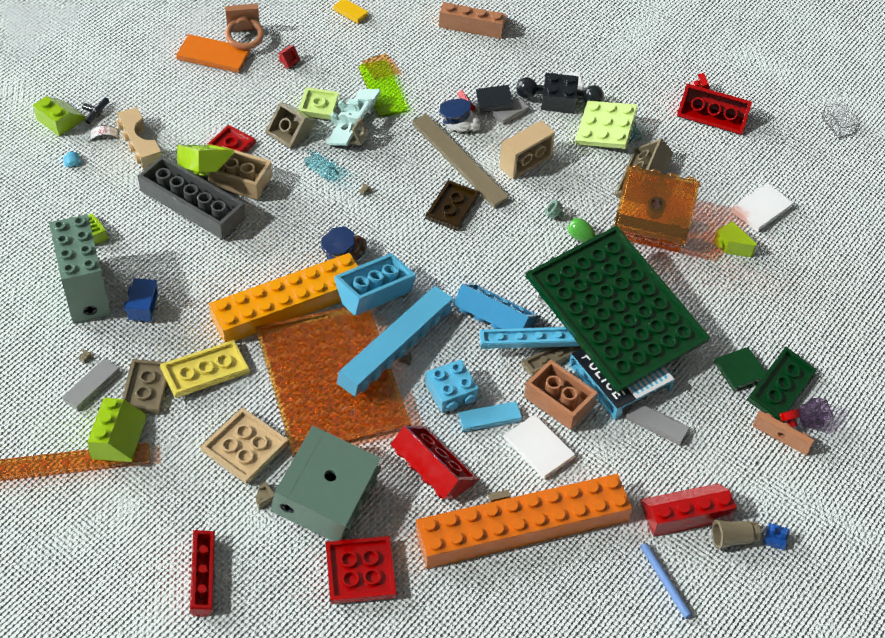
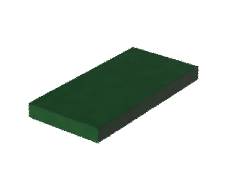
M785 346L746 400L760 411L769 413L775 419L781 421L779 414L790 410L817 369Z

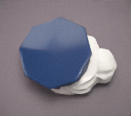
M463 98L451 99L440 105L439 114L444 117L443 123L447 125L450 131L474 132L480 129V119L471 111L470 101Z

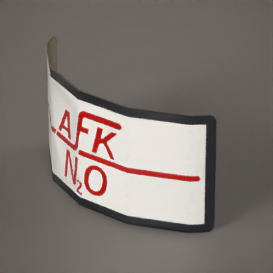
M107 125L97 126L90 131V141L102 135L118 139V129Z

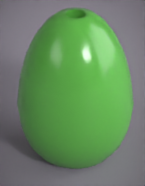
M574 218L567 227L569 235L583 243L596 236L594 228L582 218Z

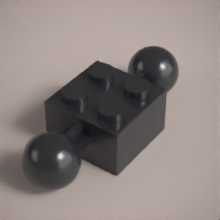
M546 72L544 85H537L535 80L530 77L520 79L516 85L517 94L524 99L532 98L535 94H543L541 110L574 114L576 99H583L586 104L587 101L603 102L604 92L597 85H590L585 90L578 89L579 76Z

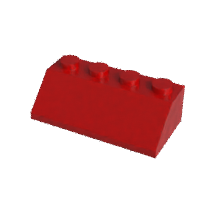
M687 83L677 116L742 134L753 102Z
M403 426L390 444L395 449V453L399 457L404 458L409 463L408 466L422 476V480L436 490V495L442 499L457 498L479 480L426 426Z
M718 483L648 497L639 501L653 537L712 525L714 520L732 521L737 509L730 490Z

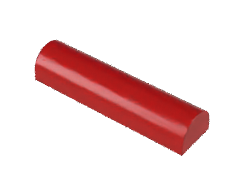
M193 530L189 612L196 617L208 616L213 610L215 531Z

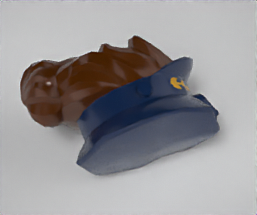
M346 226L332 228L322 237L321 249L326 253L328 260L350 253L353 259H356L360 256L361 252L366 250L367 241L359 235L354 236L355 233Z

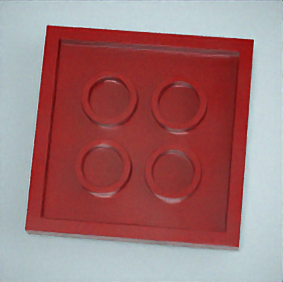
M390 536L325 542L330 604L396 598Z

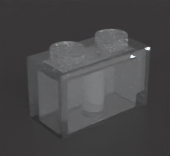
M843 101L825 105L821 118L839 140L857 134L861 122Z

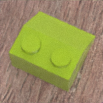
M46 96L33 104L36 119L58 136H61L86 119L83 114L61 99Z

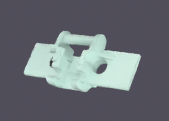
M361 89L354 99L348 100L346 105L342 100L339 101L338 107L341 113L338 117L334 112L330 115V119L336 128L327 140L326 145L348 146L354 136L353 126L359 118L363 119L367 113H371V108L381 93L380 89Z

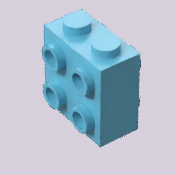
M462 359L425 372V385L441 413L454 411L460 406L470 405L478 400L479 388Z

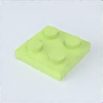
M306 87L298 110L310 117L331 120L330 115L335 111L339 92Z

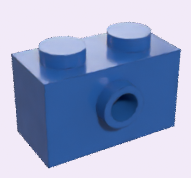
M133 279L132 286L128 287L129 298L124 302V312H127L128 320L152 321L159 293L157 280Z

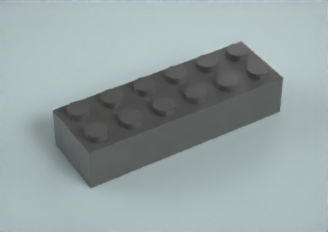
M163 155L137 176L141 192L222 240L246 219L245 203Z

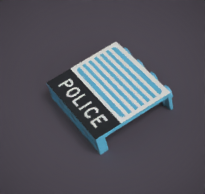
M582 348L572 352L570 355L569 366L585 384L598 392L597 400L614 420L621 417L624 407L656 390L666 387L668 391H671L675 380L672 373L663 367L617 394Z

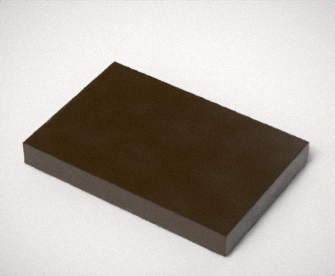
M448 180L426 213L425 219L458 231L478 200L480 191Z

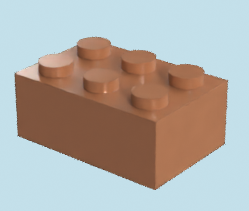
M551 359L526 382L524 397L569 430H572L595 406L598 394L597 391Z

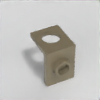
M359 118L353 126L354 136L349 144L362 145L369 135L362 118ZM359 126H361L362 131H358Z

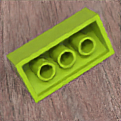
M177 145V164L190 172H194V174L210 175V172H217L234 154V149L216 145Z

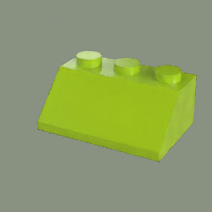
M103 398L87 441L91 459L132 462L147 415L125 399Z

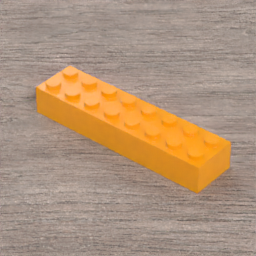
M347 253L209 303L211 319L224 343L232 340L238 341L342 302L334 277L358 266L351 254Z

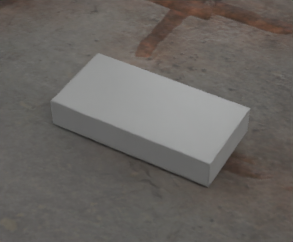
M518 97L512 100L513 108L492 111V116L503 125L528 112L529 106Z

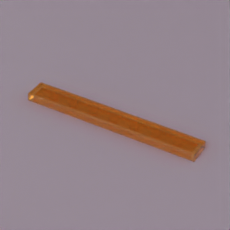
M138 444L132 462L91 459L89 449L0 459V481L151 464L150 444Z

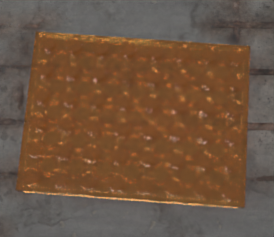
M346 307L255 327L292 457H295L312 425L349 443L400 432L403 426H411L391 368L385 369L377 381L373 380L367 390L363 393L360 392L356 397L337 384L339 371L379 336L371 310L354 316Z

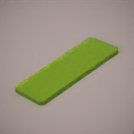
M381 60L359 65V71L366 88L381 90L379 97L374 103L378 116L382 118L406 113V103L388 62Z

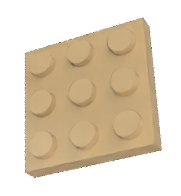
M242 407L200 446L202 453L247 485L288 445V439Z

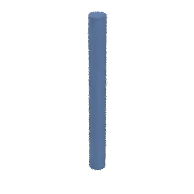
M648 543L642 544L640 546L641 550L684 619L691 617L692 613Z

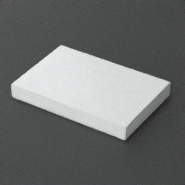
M766 183L733 206L731 212L759 232L793 207L794 202Z
M535 414L504 435V440L543 479H546L575 458V454Z

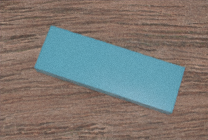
M516 401L458 412L463 432L520 422L522 420Z

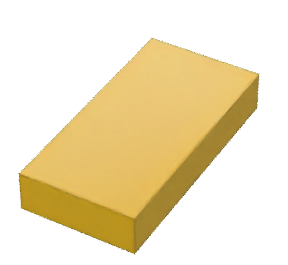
M340 0L333 6L334 11L357 24L368 16L367 10L348 0Z

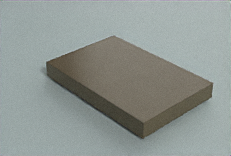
M132 359L122 399H125L145 414L160 415L168 385L160 368V364L165 362Z

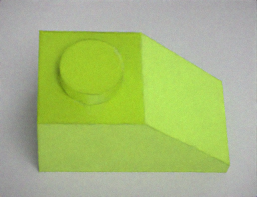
M733 221L716 230L713 243L725 254L752 257L757 247V243Z

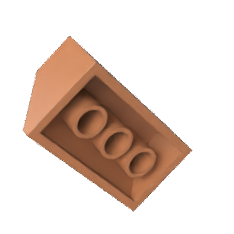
M443 2L439 12L440 28L498 39L502 38L508 20L507 14L445 2Z

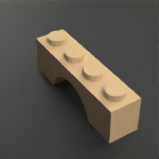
M137 107L118 112L117 127L119 131H123V139L125 142L128 141L130 152H134V159L137 165L140 164L142 169L145 170L162 156L161 150L155 140H145L139 137V134L145 130L143 117Z

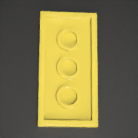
M235 340L160 364L163 375L175 398L250 373V369Z

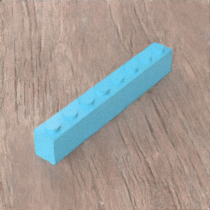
M434 286L339 371L337 384L354 397L360 392H365L373 380L377 381L385 369H390L397 358H402L409 347H414L421 336L424 337L432 326H436L444 315L447 316L451 312L453 297L437 286Z

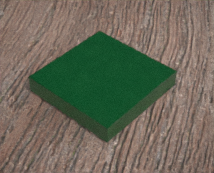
M749 347L720 356L714 360V364L733 391L759 383L766 373Z

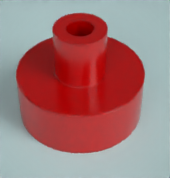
M799 409L779 414L781 422L787 420L791 427L798 426L795 418L801 417Z

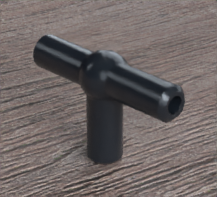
M104 97L97 106L86 103L82 105L83 110L91 112L85 119L87 124H91L97 116L101 115L102 110L109 103V99Z

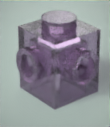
M811 398L798 408L801 414L800 421L804 427L819 429L833 417L827 399Z

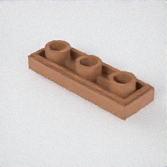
M759 411L756 415L753 427L807 456L814 442V439L810 438L808 434L797 431L789 424L775 419L769 413Z

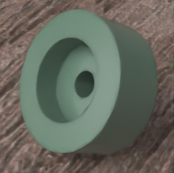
M554 200L548 205L545 214L551 219L557 216L562 218L564 215L562 211L563 205Z

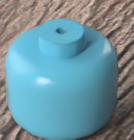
M70 151L63 157L65 167L71 168L82 164L81 156L77 152Z

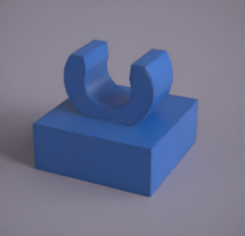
M769 523L763 544L784 551L790 529Z

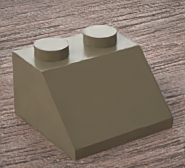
M279 102L265 133L292 149L309 135L316 120L290 104Z

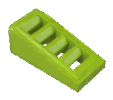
M93 213L88 215L95 245L108 240L107 232Z

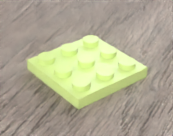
M587 101L575 139L576 145L626 149L637 114V105Z

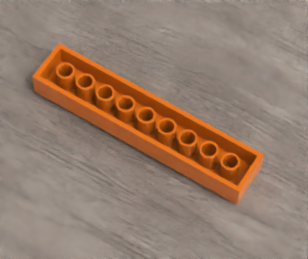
M617 473L416 519L415 533L426 569L628 522L632 506Z

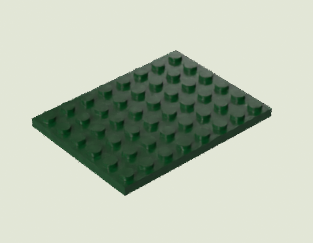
M617 225L526 272L525 277L617 394L702 346L711 338Z

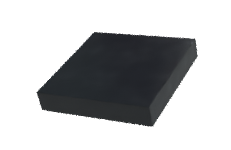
M509 85L476 89L480 112L513 108Z

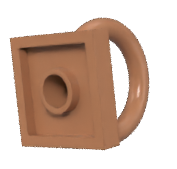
M258 3L225 6L227 23L225 38L232 47L240 50H249L258 46L264 38V29L259 23ZM258 31L256 39L249 43H239L231 35V32Z

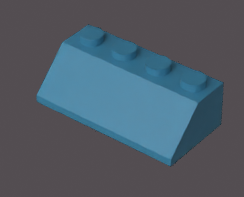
M474 283L462 284L453 305L458 307V311L464 314L471 313L475 315L474 319L480 322L487 321L491 323L490 326L494 329L532 328L539 318L538 314Z

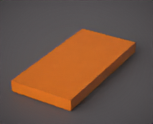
M188 34L176 54L177 60L239 73L250 54V49L240 50L232 47L228 42Z

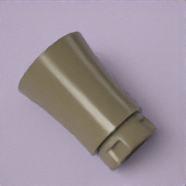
M714 520L712 523V539L714 546L718 550L730 546L752 544V542H759L761 540V528L757 521Z

